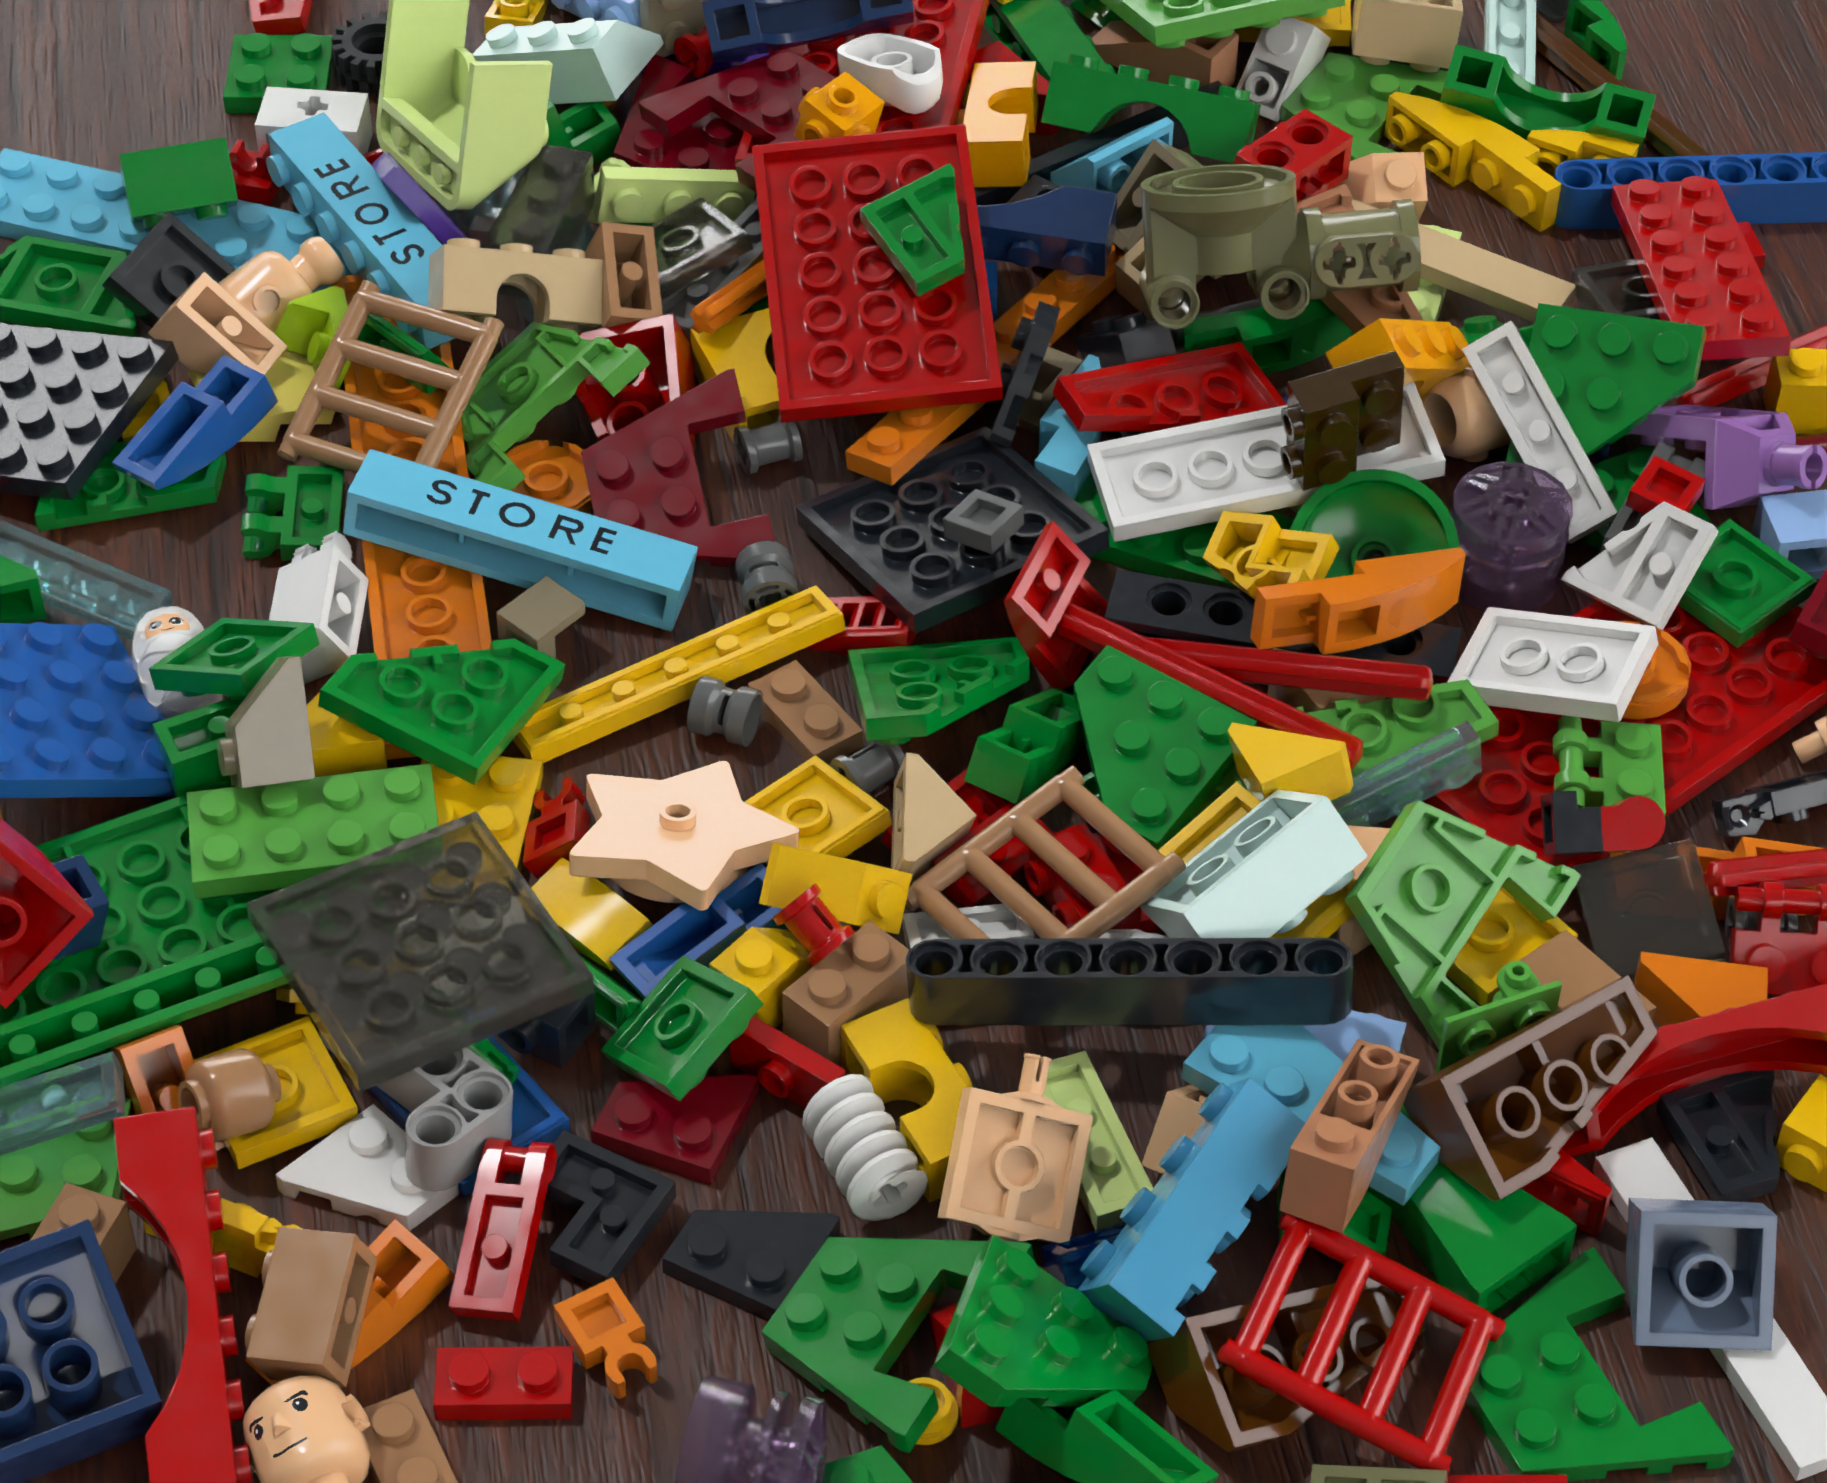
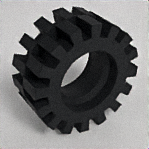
M379 11V17L372 18L370 12L362 13L361 21H358L353 16L346 20L347 27L340 24L336 28V35H332L335 76L341 87L346 86L347 92H357L360 90L361 93H368L369 99L372 93H378L379 99L387 11Z

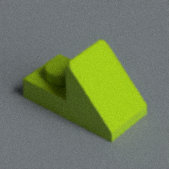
M332 286L290 301L275 331V335L287 345L285 350L307 355L308 363L313 365L314 374L348 309L344 289ZM346 361L333 388L340 389L352 361Z

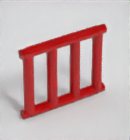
M1282 1212L1278 1228L1284 1231L1235 1341L1229 1338L1218 1351L1217 1360L1233 1368L1235 1372L1417 1469L1447 1470L1448 1475L1452 1457L1445 1454L1488 1343L1489 1341L1496 1343L1506 1329V1321L1341 1232ZM1307 1246H1310L1344 1264L1296 1373L1260 1352ZM1370 1278L1404 1296L1358 1406L1326 1389L1322 1384L1366 1281ZM1430 1310L1464 1328V1332L1422 1436L1418 1438L1386 1421L1384 1416L1427 1312Z

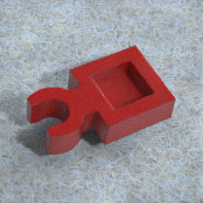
M570 776L563 779L562 791L554 799L544 789L538 791L534 798V806L541 813V817L527 824L523 864L536 879L542 877L561 857L569 861L571 849L589 831L590 814L583 807L585 794Z

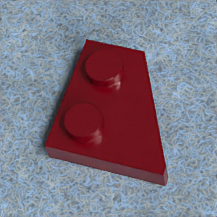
M743 1074L704 1077L696 1087L688 1091L681 1101L644 1081L618 1082L591 1129V1141L615 1154L711 1185L759 1094L758 1076Z

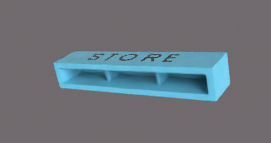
M321 113L269 133L271 156L267 157L266 164L273 182L278 187L284 186L292 195L297 210L302 215L308 214L316 223L321 237L328 244L333 243L341 252L349 271L353 274L359 273L364 280L379 286L381 289L380 293L428 307L429 256L440 248L442 244L381 180L371 164L325 113ZM396 321L402 331L406 334L410 333L416 341L427 349L455 339Z
M369 449L347 491L343 534L529 589L542 578L548 576L583 600L586 607L672 632L691 586L698 550L697 546L373 449Z

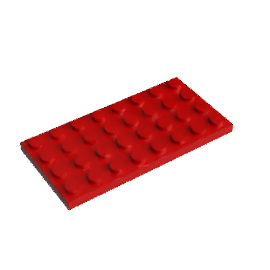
M1597 600L1572 616L1615 622L1632 621L1646 625ZM1679 605L1676 606L1663 631L1669 633L1685 648L1690 659L1691 671L1687 694L1675 709L1659 717L1640 720L1622 718L1620 721L1661 725L1665 818L1827 704V659L1815 657L1805 651L1801 645L1788 640L1803 610L1799 606L1789 611L1738 648ZM1488 706L1499 721L1498 736L1398 782L1420 801L1486 830V836L1511 847L1515 845L1525 847L1536 852V858L1556 867L1560 865L1570 867L1576 870L1581 877L1605 861L1608 855L1544 856L1541 795L1554 792V778L1560 772L1559 762L1553 757L1552 739L1558 732V720L1564 715ZM1579 717L1582 720V731L1588 737L1597 738L1600 721L1605 720ZM1584 766V771L1590 777L1599 778V767Z

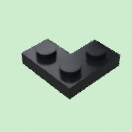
M563 1130L553 1143L557 1152V1164L554 1177L548 1183L546 1199L576 1214L549 1249L550 1263L552 1266L594 1286L612 1277L616 1281L676 1198V1182Z

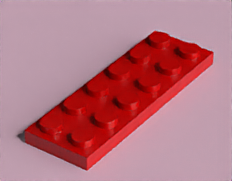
M1691 176L1676 182L1657 183L1653 180L1639 179L1632 181L1630 184L1613 185L1611 205L1660 320L1705 327L1707 333L1701 361L1789 356L1791 343L1789 330L1717 179Z

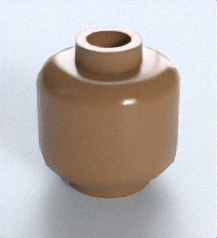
M238 1048L198 1060L190 1065L185 1081L181 1082L178 1087L179 1108L195 1106L200 1130L212 1128L215 1142H222L256 1132L268 1126L274 1115L275 1102L281 1098V1084L275 1069L270 1064L264 1065L254 1052L244 1048Z

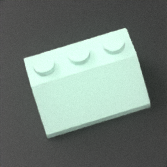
M585 18L575 23L554 24L552 21H543L532 26L514 27L512 24H502L486 34V40L473 53L476 61H550L553 67L549 99L553 104L616 101L664 42L661 35L620 20L595 21L593 18Z
M1277 789L1185 864V871L1143 903L1140 908L1170 938H1270L1275 933H1285L1300 924L1308 914L1305 908L1322 894L1330 895L1346 886L1355 875L1353 869L1365 860L1368 855L1327 796Z

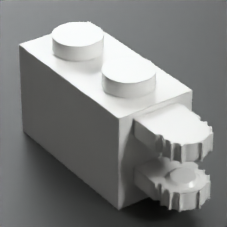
M337 531L323 537V545H321L319 551L309 544L296 549L295 553H293L292 563L278 570L269 620L314 623L319 641L317 647L301 657L304 685L337 671L351 655L357 653L369 579L352 563L353 551L351 550V545L345 538V535Z

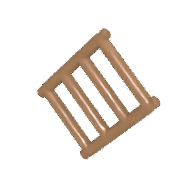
M363 280L357 293L354 294L283 437V441L277 451L278 456L284 460L295 462L299 455L357 474L367 453L310 436L322 409L326 408L425 439L414 462L437 468L494 351L504 323L493 317H486L484 322L481 323L380 293V287L373 282ZM370 313L472 344L460 369L455 370L357 339ZM348 360L447 390L448 393L434 419L333 387Z
M1070 766L915 880L909 887L905 906L911 911L920 907L953 939H990L940 893L969 872L1042 939L1099 938L1170 884L1175 877L1185 871L1186 865L1174 852H1171L1166 857L1082 786L1084 784L1082 775L1074 766ZM1063 801L1144 872L1116 892L1038 824L1036 820ZM1016 836L1096 908L1068 929L988 856Z

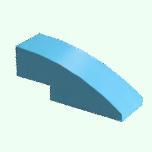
M1089 354L1075 373L1101 369L1099 357ZM1055 399L1040 419L1038 457L1035 460V468L1075 500L1091 472L1087 460V445L1101 442V431H1079L1058 400Z

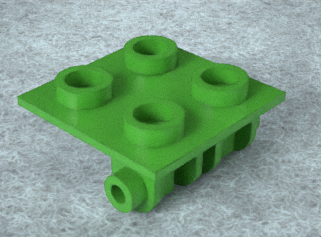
M1512 961L1502 967L1497 975V986L1500 991L1494 995L1492 1003L1445 1018L1435 1073L1557 1011L1562 989L1560 980L1541 985L1530 967L1522 961Z

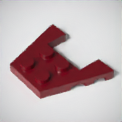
M785 48L643 99L638 105L641 119L670 138L713 112L742 131L749 133L763 144L800 141L794 137L801 115L798 112L800 102L814 87L821 89L836 77ZM753 154L737 163L735 167L738 181L757 193Z
M655 54L645 69L615 147L614 158L625 161L630 167L736 170L735 157L744 131L723 118L707 114L670 138L643 121L638 105L640 101L693 82L692 68Z
M734 368L723 371L581 451L594 516L697 546L696 560L710 561L711 566L732 567V562L736 563L739 553L747 546L762 541L775 542L769 514L716 526H710L690 436L704 431L747 422Z

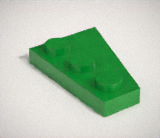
M116 442L72 501L40 497L35 512L37 530L42 532L217 502L227 465L225 453L206 467L183 480L156 490L115 469L112 462L129 443Z

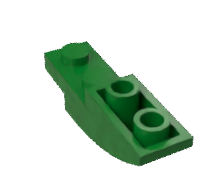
M1321 299L1309 300L1307 307L1301 314L1288 320L1276 319L1269 315L1264 307L1195 318L1186 327L1178 329L1176 352L1180 354L1241 342L1263 373L1269 375L1318 358L1354 335V333Z

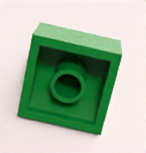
M226 137L119 154L120 174L131 223L143 221L145 230L153 229L169 211L174 216L196 213L197 221H205L226 217L229 215L227 207L237 206L238 197Z

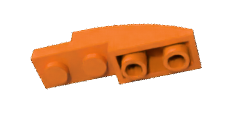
M1459 547L1355 561L1353 575L1257 587L1250 638L1259 650L1314 643L1323 655L1379 644L1405 635L1440 617L1458 603L1466 553Z

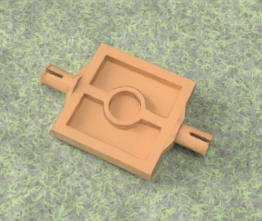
M1025 1053L1018 1091L1000 1094L974 1087L962 1089L937 1218L971 1225L984 1235H988L990 1238L996 1235L1003 1241L1022 1242L1033 1239L1060 1246L1069 1245L1093 1115L1063 1109L1051 1099L1044 1097L1052 1059Z

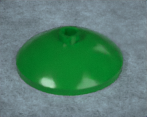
M1366 469L1349 472L1343 480L1337 483L1324 484L1302 505L1290 529L1333 535L1340 548L1325 578L1353 575L1355 561L1366 560L1373 554L1390 557L1459 548L1457 529L1442 500L1418 480L1396 471L1384 469Z

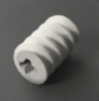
M849 1074L833 1080L822 1087L811 1098L804 1110L802 1125L809 1139L813 1141L818 1155L824 1159L828 1172L835 1178L841 1194L846 1197L852 1213L862 1220L879 1221L891 1219L905 1213L918 1202L926 1190L928 1178L925 1171L917 1170L919 1163L914 1152L906 1149L905 1137L902 1133L895 1130L896 1125L893 1117L884 1112L883 1101L880 1096L873 1093L874 1089L869 1078L862 1074Z

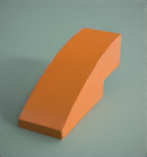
M396 1219L368 1247L378 1260L351 1369L396 1335L455 1278V1274L440 1257ZM245 1359V1361L251 1367H253L271 1385L280 1382L277 1380H270L249 1359Z

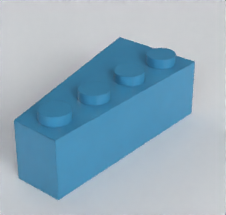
M1250 1077L1233 1083L1229 1087L1221 1083L1212 1091L1198 1111V1114L1205 1120L1190 1139L1186 1135H1182L1173 1143L1159 1163V1166L1166 1171L1152 1191L1143 1187L1135 1194L1120 1215V1219L1126 1223L1125 1227L1112 1244L1106 1239L1103 1240L1091 1252L1080 1269L1087 1278L1078 1290L1090 1300L1092 1305L1120 1325L1137 1331L1146 1342L1174 1337L1186 1318L1176 1310V1307H1182L1195 1293L1199 1295L1205 1290L1217 1272L1208 1262V1259L1213 1252L1220 1254L1231 1243L1238 1240L1250 1222L1252 1214L1244 1206L1250 1196L1255 1201H1259L1269 1193L1287 1166L1290 1147L1305 1125L1303 1120Z

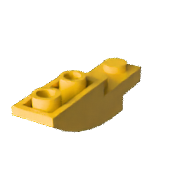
M1394 92L1389 95L1384 136L1405 152H1424L1425 167L1452 187L1470 180L1539 232L1555 224L1562 184L1537 166L1540 153L1539 148L1503 126L1459 107L1401 92Z

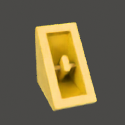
M1233 722L1228 729L1237 773L1248 791L1261 802L1277 789L1327 796L1332 801L1349 794L1354 785L1345 742Z

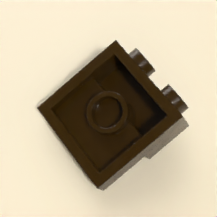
M1396 350L1288 382L1287 407L1281 410V419L1287 440L1286 446L1280 449V456L1287 477L1290 480L1297 479L1303 491L1343 480L1349 472L1356 471L1357 456L1370 452H1379L1387 447L1400 444L1405 366Z

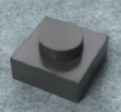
M975 489L943 518L944 536L977 550L993 554L1024 525L1023 505Z

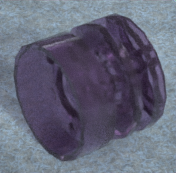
M1496 462L1479 466L1464 475L1453 492L1452 510L1450 511L1457 529L1459 547L1466 553L1459 598L1468 605L1484 611L1488 607L1520 611L1537 609L1552 599L1560 585L1565 560L1564 548L1568 543L1569 528L1573 518V503L1570 494L1563 483L1547 471L1525 463Z
M708 1375L700 1385L687 1420L675 1483H822L828 1453V1442L826 1440L827 1404L825 1400L806 1396L801 1402L793 1422V1396L790 1392L779 1390L774 1395L764 1418L760 1419L757 1418V1395L753 1384Z

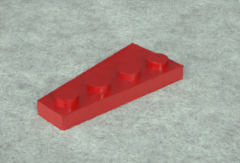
M1241 342L1060 376L1052 392L1079 431H1158L1287 405Z

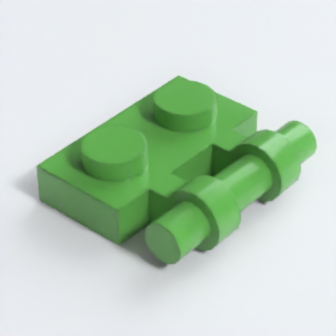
M1564 715L1558 720V732L1552 739L1553 757L1559 762L1560 772L1554 778V792L1577 791L1578 808L1611 806L1617 801L1634 796L1648 797L1659 805L1664 813V817L1666 816L1661 725L1600 721L1597 738H1592L1582 731V720L1579 717ZM1584 766L1599 767V778L1590 777L1584 771Z

